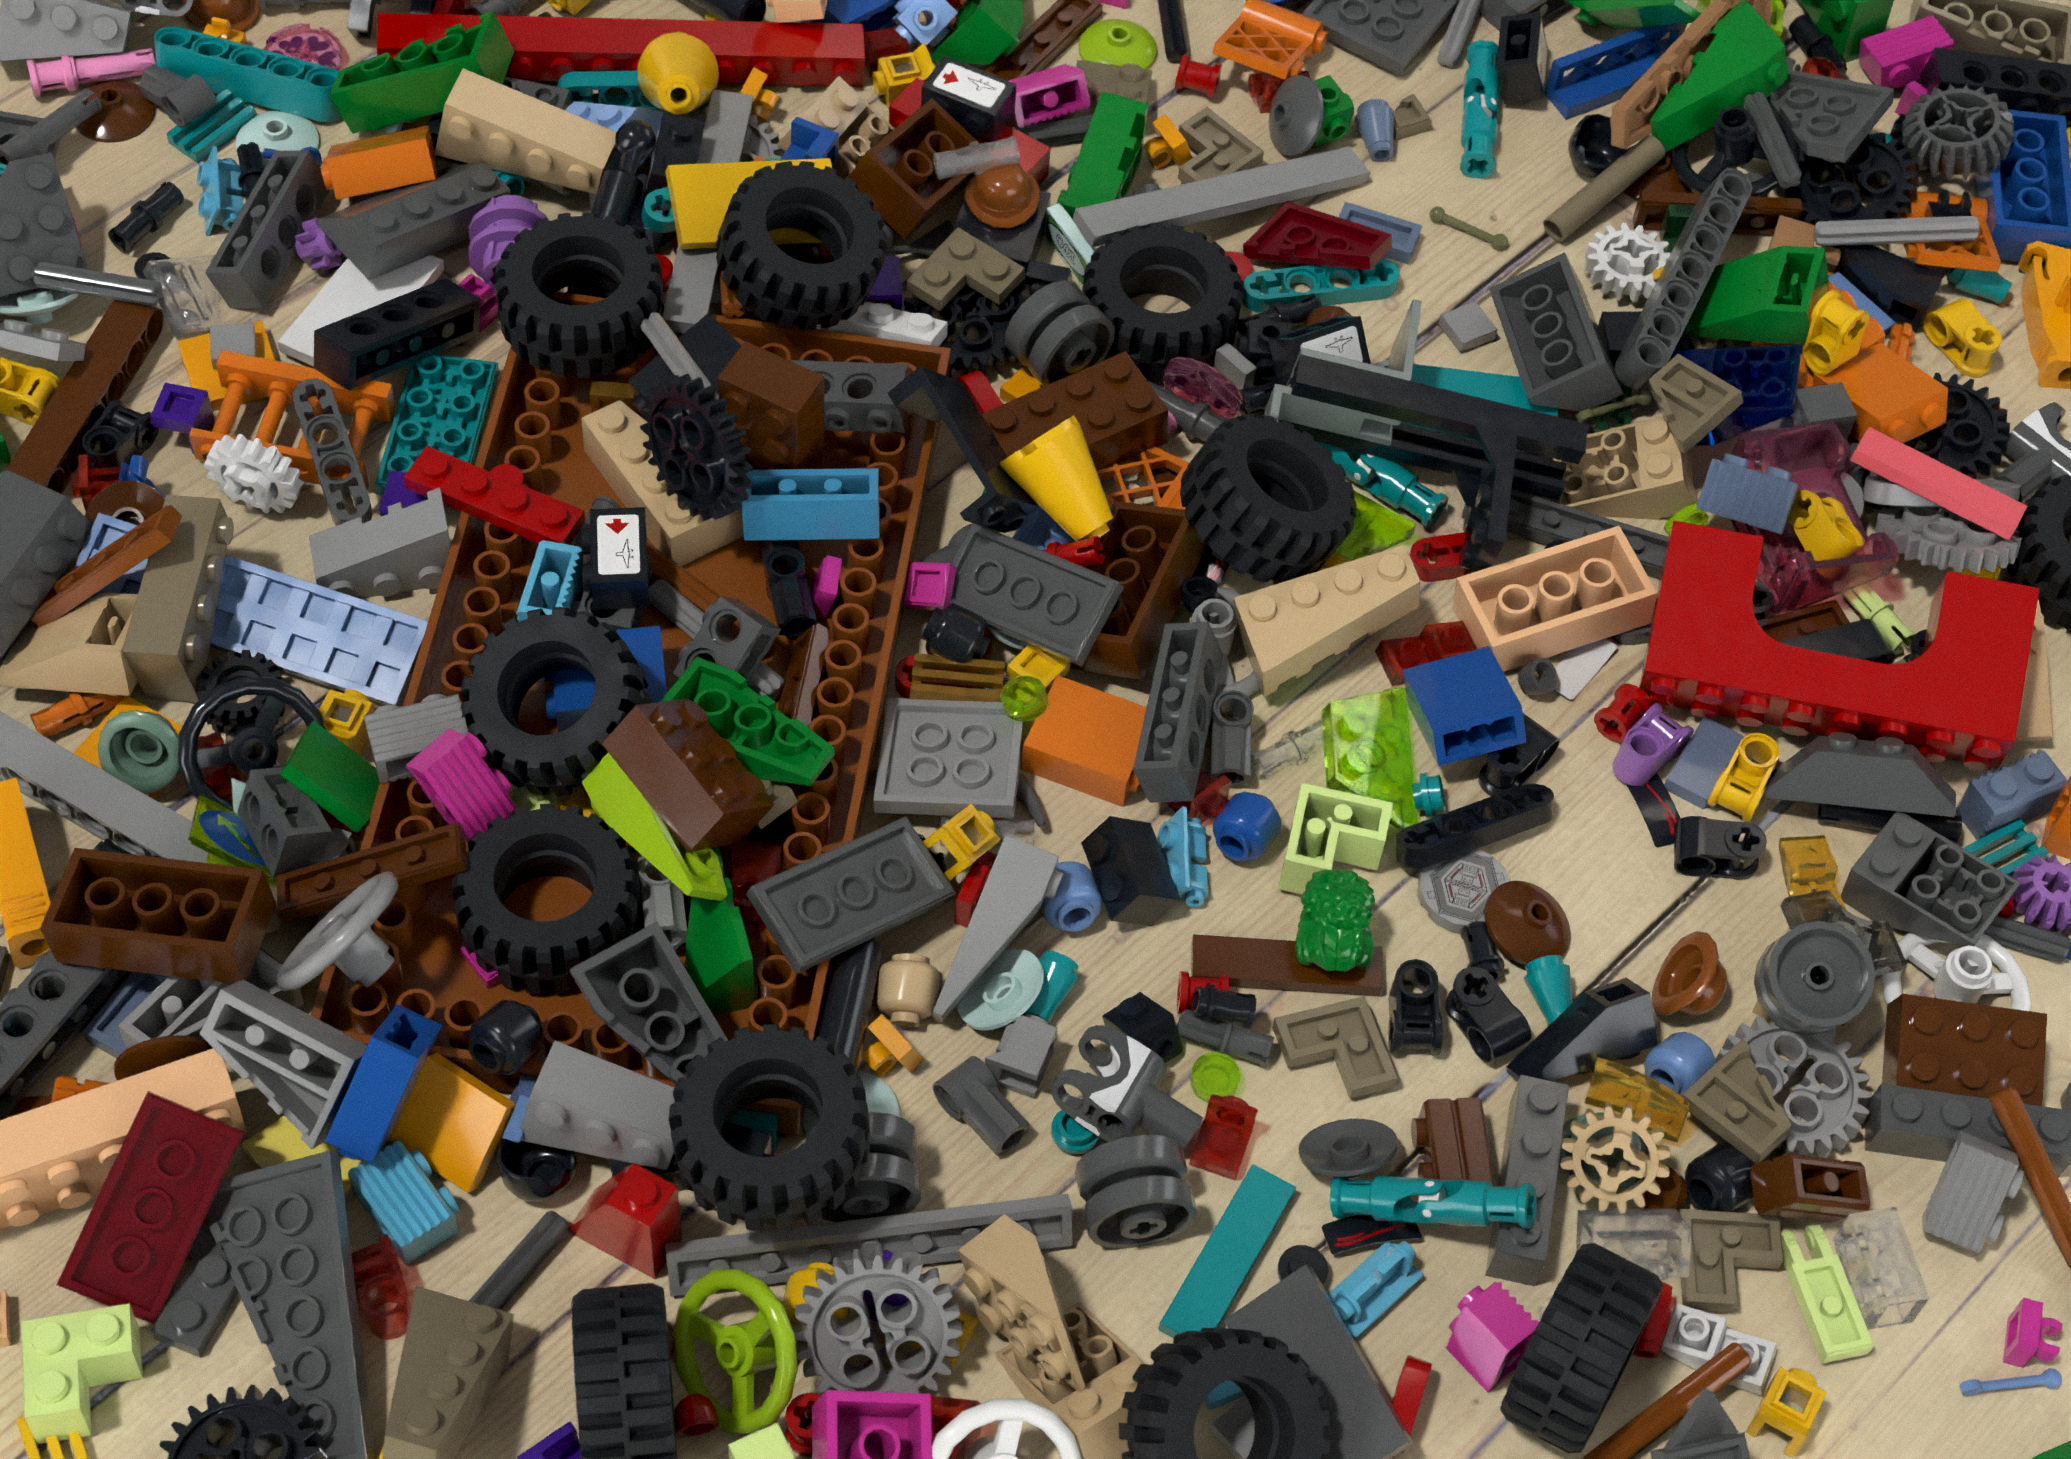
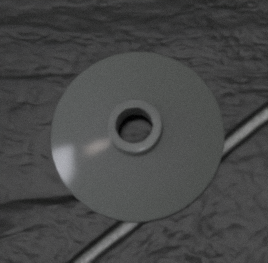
M1295 75L1285 80L1278 88L1271 103L1269 112L1270 137L1275 148L1287 156H1299L1305 153L1313 145L1321 129L1324 113L1323 98L1317 83L1308 76Z
M1343 1119L1323 1124L1306 1134L1299 1144V1156L1301 1162L1308 1169L1316 1173L1353 1178L1376 1170L1388 1163L1397 1152L1398 1142L1394 1131L1383 1123L1368 1119Z

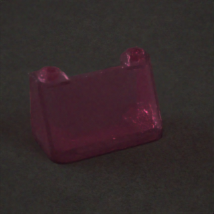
M1836 422L1740 433L1731 455L1750 460L1748 469L1765 474L1767 466L1793 473L1791 482L1800 485L1798 491L1808 490L1816 493L1820 499L1831 497L1839 500L1864 540V545L1851 557L1815 561L1811 551L1804 552V547L1789 522L1787 523L1784 535L1730 519L1735 532L1764 537L1756 580L1766 585L1773 593L1774 601L1770 610L1774 614L1800 610L1887 576L1892 572L1899 559L1896 543L1884 532L1872 533L1869 537L1867 536L1840 478L1845 464L1850 459V446L1848 441L1842 437Z

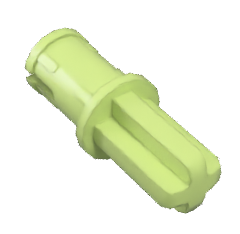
M1863 578L1851 579L1842 589V595L1864 619H1872L1895 655L1904 652L1901 644L1904 643L1909 648L1916 634L1893 612V604L1890 601L1884 602Z

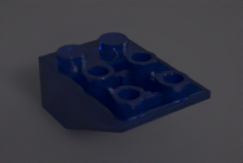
M1802 345L1674 350L1673 358L1677 354L1682 355L1739 389L1742 393L1743 403L1694 446L1716 445L1793 414L1803 351Z

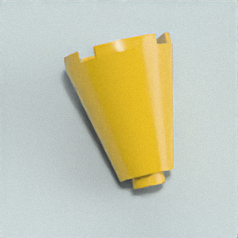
M673 32L662 34L648 44L640 57L637 75L644 96L655 107L673 114H686L701 108L711 99L712 91L716 90L718 85L719 69L716 57L705 42L687 33Z
M1075 415L1000 462L1003 470L1075 542L1081 538L1101 537L1110 531L1106 522L1111 520L1113 516L1082 428Z

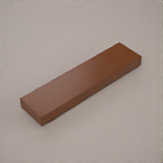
M172 505L165 506L56 581L32 614L30 620L40 628L59 619L172 541L182 515Z

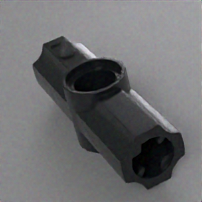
M757 540L766 577L767 596L772 603L776 625L781 629L779 635L788 637L790 641L796 640L812 625L817 623L806 577L805 557L800 552L798 540Z

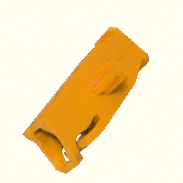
M2035 241L2026 245L2018 262L2019 269L2026 273L2022 282L2021 299L2030 352L2039 370L2037 377L2041 387L2071 389V249ZM2032 254L2038 255L2034 256L2032 261H2030ZM2042 257L2045 259L2044 270L2042 269Z
M16 777L0 781V915L14 967L25 968L33 966L39 956L50 951L40 927L51 902Z

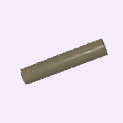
M1651 135L1640 140L1543 221L1547 234L1557 242L1564 241L1665 157V149L1661 142Z

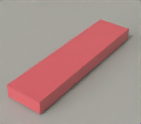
M1868 427L1850 459L1853 463L2006 540H2010L2027 508V505L1871 427Z

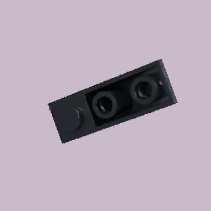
M1872 244L1831 246L1842 251L1834 274L1839 272L1896 324L1902 325L1905 322L1911 324L1912 330L1916 334L1933 303L1944 275Z
M1628 978L1585 991L1506 1066L1507 1073L1517 1081H1519L1521 1075L1555 1082L1573 1074L1591 1073L1599 1065L1616 1059L1634 1058L1642 1050L1657 1046L1650 993Z

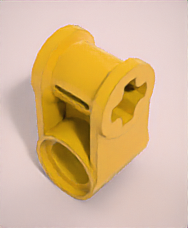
M1836 290L1827 292L1815 305L1811 314V324L1806 343L1803 347L1805 363L1810 370L1818 375H1826L1858 355L1863 334L1870 319L1868 312L1862 309L1856 310L1842 300V295Z
M1961 298L1926 314L1923 326L1927 338L1950 359L1958 371L1966 376L1977 378L1989 373L1992 366L1991 355L1999 349L2002 336L1999 330L1981 315L1971 301Z
M0 356V414L19 419L29 425H34L62 381L55 374L44 368L31 367Z
M1808 490L1798 491L1788 522L1804 547L1808 560L1819 571L1831 575L1864 545V540L1839 500L1831 497L1820 499L1816 493Z
M1750 733L1744 736L1727 768L1724 767L1707 804L1711 806L1719 804L1742 815V821L1750 822L1765 793V786L1779 758V746L1775 740L1763 733ZM1749 759L1755 760L1760 764L1753 763Z

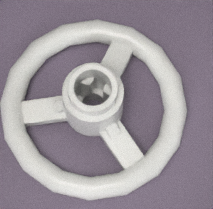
M1908 932L1889 950L1881 973L1886 1004H1889L1903 994L1901 973L1908 959L1934 978L1933 991L1936 998L1976 1004L1982 994L2010 993L2012 1001L2010 1009L2030 1011L2032 1005L2028 980L2010 952L1985 934H1983L1975 946H1964L1955 949L1944 961L1925 946L1937 942H1949ZM1992 962L1998 966L2001 973H1993Z
M991 1399L966 1409L947 1424L936 1435L932 1443V1459H948L954 1447L972 1430L999 1420L996 1436L981 1437L973 1441L967 1448L964 1459H1019L1016 1455V1450L1024 1421L1043 1430L1056 1445L1060 1459H1082L1074 1433L1056 1413L1026 1399Z

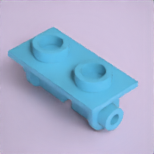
M216 146L212 147L207 162H200L197 172V185L203 187L198 214L199 217H204L205 235L210 236L214 225L223 226L226 230H230L243 208V199L240 196L242 187L238 185V177L241 174L240 166L231 158L218 159Z
M1182 806L1168 821L1161 825L1157 841L1180 899L1185 900V904L1189 907H1199L1204 904V899L1209 894L1207 867L1194 864L1191 861L1203 863L1206 860V828L1201 825L1199 819L1187 818V807Z
M1405 1241L1399 1244L1385 1242L1328 1294L1354 1340L1423 1277L1424 1274L1413 1265L1412 1259L1416 1257V1252L1409 1243Z

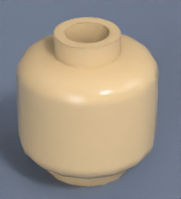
M910 953L893 955L891 961L884 963L878 971L876 1007L881 1013L891 1017L892 1025L900 1027L920 1026V1019L933 1016V1010L940 992L941 976L936 967L930 965V959L926 956Z

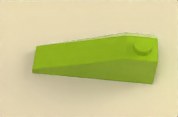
M607 753L582 781L591 800L593 810L599 817L605 820L606 824L613 828L615 832L687 896L722 901L728 894L718 855L710 848L688 853L612 756Z

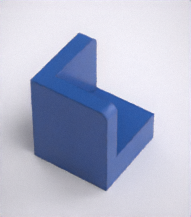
M795 117L791 123V145L780 159L830 158L832 168L834 169L838 164L839 133L800 117Z

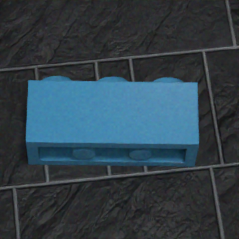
M878 468L753 470L746 473L753 485L745 489L749 498L741 502L744 540L880 539Z

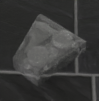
M215 255L148 261L143 270L147 280L157 281L162 286V296L158 303L177 340L210 333V326L221 325L219 302L222 296L205 274Z

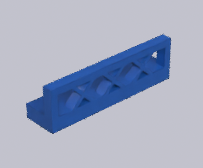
M1687 23L1642 27L1553 60L1544 93L1545 96L1566 120L1620 100L1630 89L1632 81L1643 76L1686 30ZM1670 32L1669 38L1661 40L1667 33ZM1606 56L1599 64H1596L1602 57ZM1574 68L1567 76H1564L1565 71Z

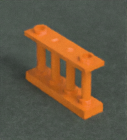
M221 350L216 366L221 387L227 388V392L212 431L191 428L189 436L195 459L202 460L205 463L216 440L221 441L224 435H229L234 440L237 438V436H232L230 433L244 395L251 394L270 398L255 438L261 440L263 447L268 449L271 446H275L283 457H290L292 461L289 467L297 468L301 471L298 479L320 484L303 434L298 448L272 444L286 405L294 403L293 392L295 387L307 379H320L331 387L339 411L355 415L348 437L368 491L369 483L365 462L358 460L371 422L374 420L392 421L396 409L392 384L372 380L348 390L314 368ZM317 397L308 398L314 416L322 415L320 402ZM323 430L319 431L314 437L317 443H319ZM335 465L327 471L326 476L331 480H343L350 474L351 469L344 465Z

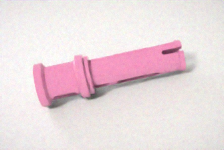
M152 48L79 59L63 55L61 60L35 63L33 59L26 60L34 97L41 96V92L67 88L69 92L76 91L75 89H79V85L140 76L146 68L153 64L155 65Z

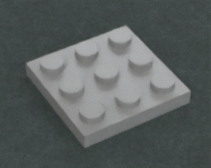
M888 698L873 798L874 813L955 816L972 803L977 811H983L990 817L1014 818L1025 724V703Z

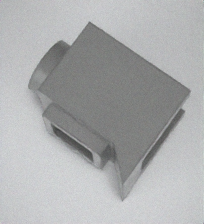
M1021 1015L1016 1018L1015 1023L1007 1024L996 1053L985 1058V1064L994 1075L998 1086L1034 1099L1054 1052L1057 1027L1049 1025L1044 1019L1035 1015Z

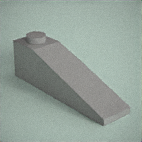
M1005 835L934 1007L933 1020L942 1023L1040 910L1044 898L1054 899L1064 874L1056 870L1059 856Z

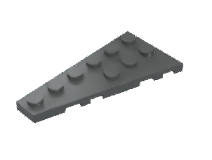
M325 1151L224 1178L207 1212L213 1224L209 1228L216 1243L223 1246L232 1267L230 1275L260 1342L266 1344L276 1365L272 1369L280 1386L286 1387L289 1396L300 1406L299 1411L305 1410L314 1420L311 1427H315L323 1436V1440L315 1447H319L327 1455V1459H376L339 1153Z

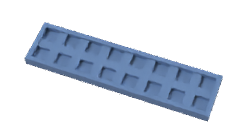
M98 513L73 570L138 525ZM225 555L210 647L226 653L234 651V655L241 657L242 650H250L252 659L259 652L265 655L266 662L271 659L276 664L277 670L343 692L346 689H354L366 695L370 701L382 705H397L401 707L408 691L428 621ZM148 558L91 597L104 592L138 594Z

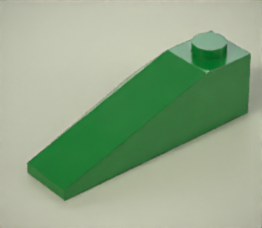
M966 0L957 10V19L953 24L954 30L947 27L950 30L949 33L934 47L930 57L935 62H940L942 57L946 56L967 64H991L1000 54L1007 57L1021 40L1017 35L1024 22L1023 1Z
M1683 0L1568 1L1570 5L1580 11L1577 18L1596 29L1600 23L1613 29L1693 23L1701 14Z
M1740 1L1717 22L1711 31L1714 37L1712 43L1705 53L1697 51L1691 60L1694 67L1685 82L1675 83L1650 119L1652 136L1661 142L1665 152L1714 127L1718 115L1724 109L1733 106L1744 108V99L1748 94L1762 92L1767 98L1788 79L1789 68L1786 61L1785 44L1749 2Z
M699 657L694 659L660 701L689 698L692 702L698 704L705 711L708 723L717 734L732 744L736 751V757L747 771L761 780L812 786L835 755V748L798 719H789L776 708V702L766 694L761 697L748 687L747 679L737 671Z
M718 847L710 849L718 855L728 895L722 901L698 897L691 898L685 949L686 971L713 1016L750 1008L754 1003L753 957L738 906L734 907L732 887L729 878H725L723 861Z

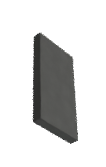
M972 523L951 562L956 567L951 603L960 605L982 616L986 621L987 627L1081 667L1124 589L1119 581Z
M905 816L757 883L749 888L746 895L791 967L798 974L950 902L956 895V892Z
M1305 1264L1224 1319L1228 1329L1261 1332L1263 1336L1275 1337L1287 1344L1288 1353H1298L1307 1362L1309 1370L1305 1373V1376L1318 1379L1323 1390V1395L1318 1397L1320 1406L1328 1407L1330 1424L1324 1425V1438L1330 1439L1329 1455L1321 1454L1320 1459H1390L1414 1443L1311 1266Z

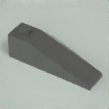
M658 922L649 925L574 966L569 971L594 1014L675 1085L679 1078H688L686 1066L695 1055L699 1054L703 1058L708 1055V1044L719 1037H722L725 1042L728 1041Z

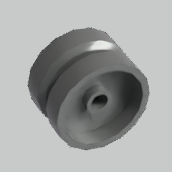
M1063 280L1050 283L1037 290L1020 306L1011 318L1005 332V345L1009 352L1023 366L1028 367L1033 377L1044 387L1102 362L1114 341L1115 327L1098 307L1091 305L1087 296L1074 283Z
M1815 921L1796 926L1766 947L1756 964L1754 987L1758 1003L1771 1021L1787 1031L1810 1036L1829 1032L1861 1013L1873 995L1876 973L1871 953L1857 935L1839 924ZM1818 977L1820 984H1815L1811 978Z
M868 1112L870 1151L868 1161L862 1164V1177L855 1188L849 1189L845 1186L846 1200L836 1209H830L828 1205L821 1209L822 1219L841 1222L906 1214L915 1209L921 1201L918 1168L914 1165L918 1157L915 1128L906 1119L892 1114ZM818 1125L811 1129L806 1137V1141L812 1136Z
M1163 1135L1124 1137L1094 1148L1076 1163L1075 1175L1079 1194L1086 1202L1084 1218L1089 1238L1095 1244L1108 1248L1147 1246L1170 1239L1185 1231L1195 1221L1197 1208L1192 1188L1185 1181L1188 1170L1183 1148L1177 1140Z

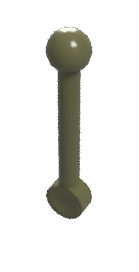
M1437 206L1430 210L1429 214L1432 221H1443L1491 243V247L1496 251H1504L1508 245V238L1503 234L1492 235L1445 214L1442 207Z
M1640 389L1635 396L1593 409L1589 408L1575 415L1578 422H1584L1593 417L1637 403L1647 405L1652 400V394L1647 389Z

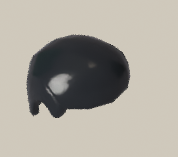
M1600 114L1586 115L1573 130L1568 143V151L1572 163L1579 171L1592 177H1597L1628 151L1611 145L1612 127L1610 125V118Z
M503 1139L496 1153L497 1164L505 1187L522 1200L539 1202L550 1199L570 1187L576 1177L577 1158L574 1151L525 1141L517 1143Z

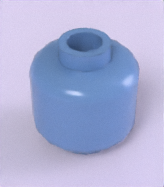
M1075 861L1058 863L1056 870L1064 873L1054 899L1045 897L1041 909L1045 920L1053 928L1077 932L1090 926L1100 914L1103 905L1101 893L1093 872L1085 864Z
M1687 1032L1674 1033L1647 1054L1644 1063L1645 1077L1654 1094L1666 1101L1679 1104L1682 1094L1716 1063V1058L1711 1048L1698 1036Z

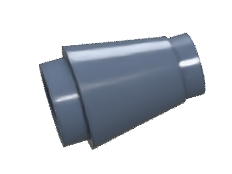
M1371 99L1363 102L1357 108L1355 122L1370 154V158L1373 161L1388 160L1394 154V111L1383 99Z

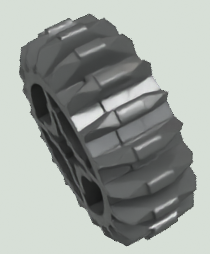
M1950 84L1946 91H1941L1934 87L1930 96L1921 94L1919 101L1910 105V109L1903 121L1902 143L1904 148L1909 149L1910 159H1915L1919 170L1930 168L1933 177L1940 173L1946 174L1948 180L1953 175H1961L1967 180L1970 173H1975L1982 177L1986 168L1996 170L1998 163L2006 160L2014 140L2013 114L2009 113L2006 102H1999L1997 93L1986 95L1983 87L1976 91L1970 90L1968 84L1963 89H1955Z

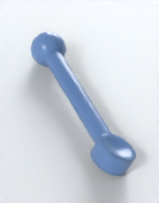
M2050 1368L2041 1375L1981 1382L1978 1379H1972L1962 1382L1959 1386L1962 1395L1965 1397L1974 1396L1985 1391L2045 1385L2048 1388L2054 1389L2061 1385L2062 1375L2056 1369Z

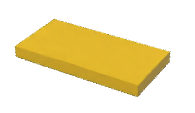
M831 159L668 165L665 173L679 250L717 248V235L732 196L737 192L738 186L743 180L753 176L755 171L765 166H771L774 170L776 163L792 161L793 166H799L801 161L813 162L814 167L824 170L825 166L832 168ZM778 228L768 231L776 245L821 242L815 236L799 229Z

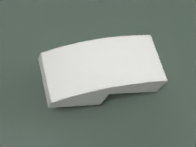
M1677 1304L1662 1345V1351L1697 1370L1728 1345L1736 1342L1744 1348L1752 1361L1749 1368L1731 1381L1729 1385L1762 1395L1776 1354V1343L1728 1329L1727 1318Z

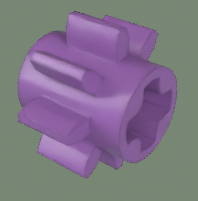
M318 218L302 222L305 232L295 235L296 251L299 257L304 262L311 264L312 270L323 267L327 270L340 266L342 262L339 255L343 254V252L317 225Z

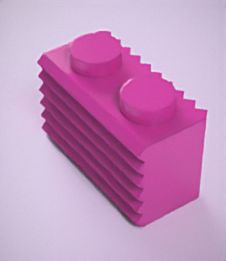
M1934 15L1861 39L1859 64L1875 85L1900 88L1916 79L1920 81V75L1935 47L1953 50L1954 42L1949 37V33L1946 34L1945 29H1942V25L1938 23V20H1935Z
M1067 64L1009 80V82L1017 84L1015 112L1008 124L1023 129L1024 125L1030 127L1031 123L1045 122L1046 118L1052 120L1053 116L1059 118L1061 114L1066 116L1068 112L1074 113L1075 110L1081 111L1082 108L1088 109L1090 106L1083 70Z
M448 728L406 764V768L427 794V797L432 801V804L437 808V811L442 815L447 825L459 822L465 831V840L469 841L478 831L485 834L488 831V822L500 815L503 818L508 817L509 813L516 809L517 806L508 795L513 789L510 782L499 770L495 768L490 770L483 760V757L487 755V750L483 744L469 732L462 734Z
M1494 1282L1485 1290L1477 1286L1463 1297L1457 1305L1461 1313L1449 1325V1329L1453 1333L1450 1335L1448 1345L1445 1347L1487 1392L1492 1391L1516 1371L1520 1359L1538 1325V1320H1531V1313L1524 1312V1305L1516 1304V1297H1509V1290L1502 1289V1282Z

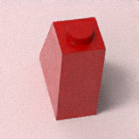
M632 1163L594 1190L569 1226V1233L655 1279L667 1262L665 1243L680 1242L682 1239L678 1186Z

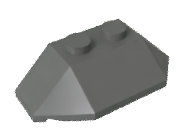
M1843 732L1831 733L1828 737H1817L1777 767L1768 779L1765 798L1948 817H1955L1956 792L1914 745L1904 744L1903 740L1894 737H1880L1876 741L1857 740L1855 735Z

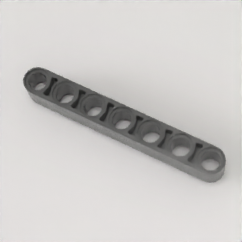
M1734 168L1723 170L1700 195L1616 361V375L1625 386L1632 389L1643 388L1649 382L1648 380L1669 362L1751 195V182L1742 171Z

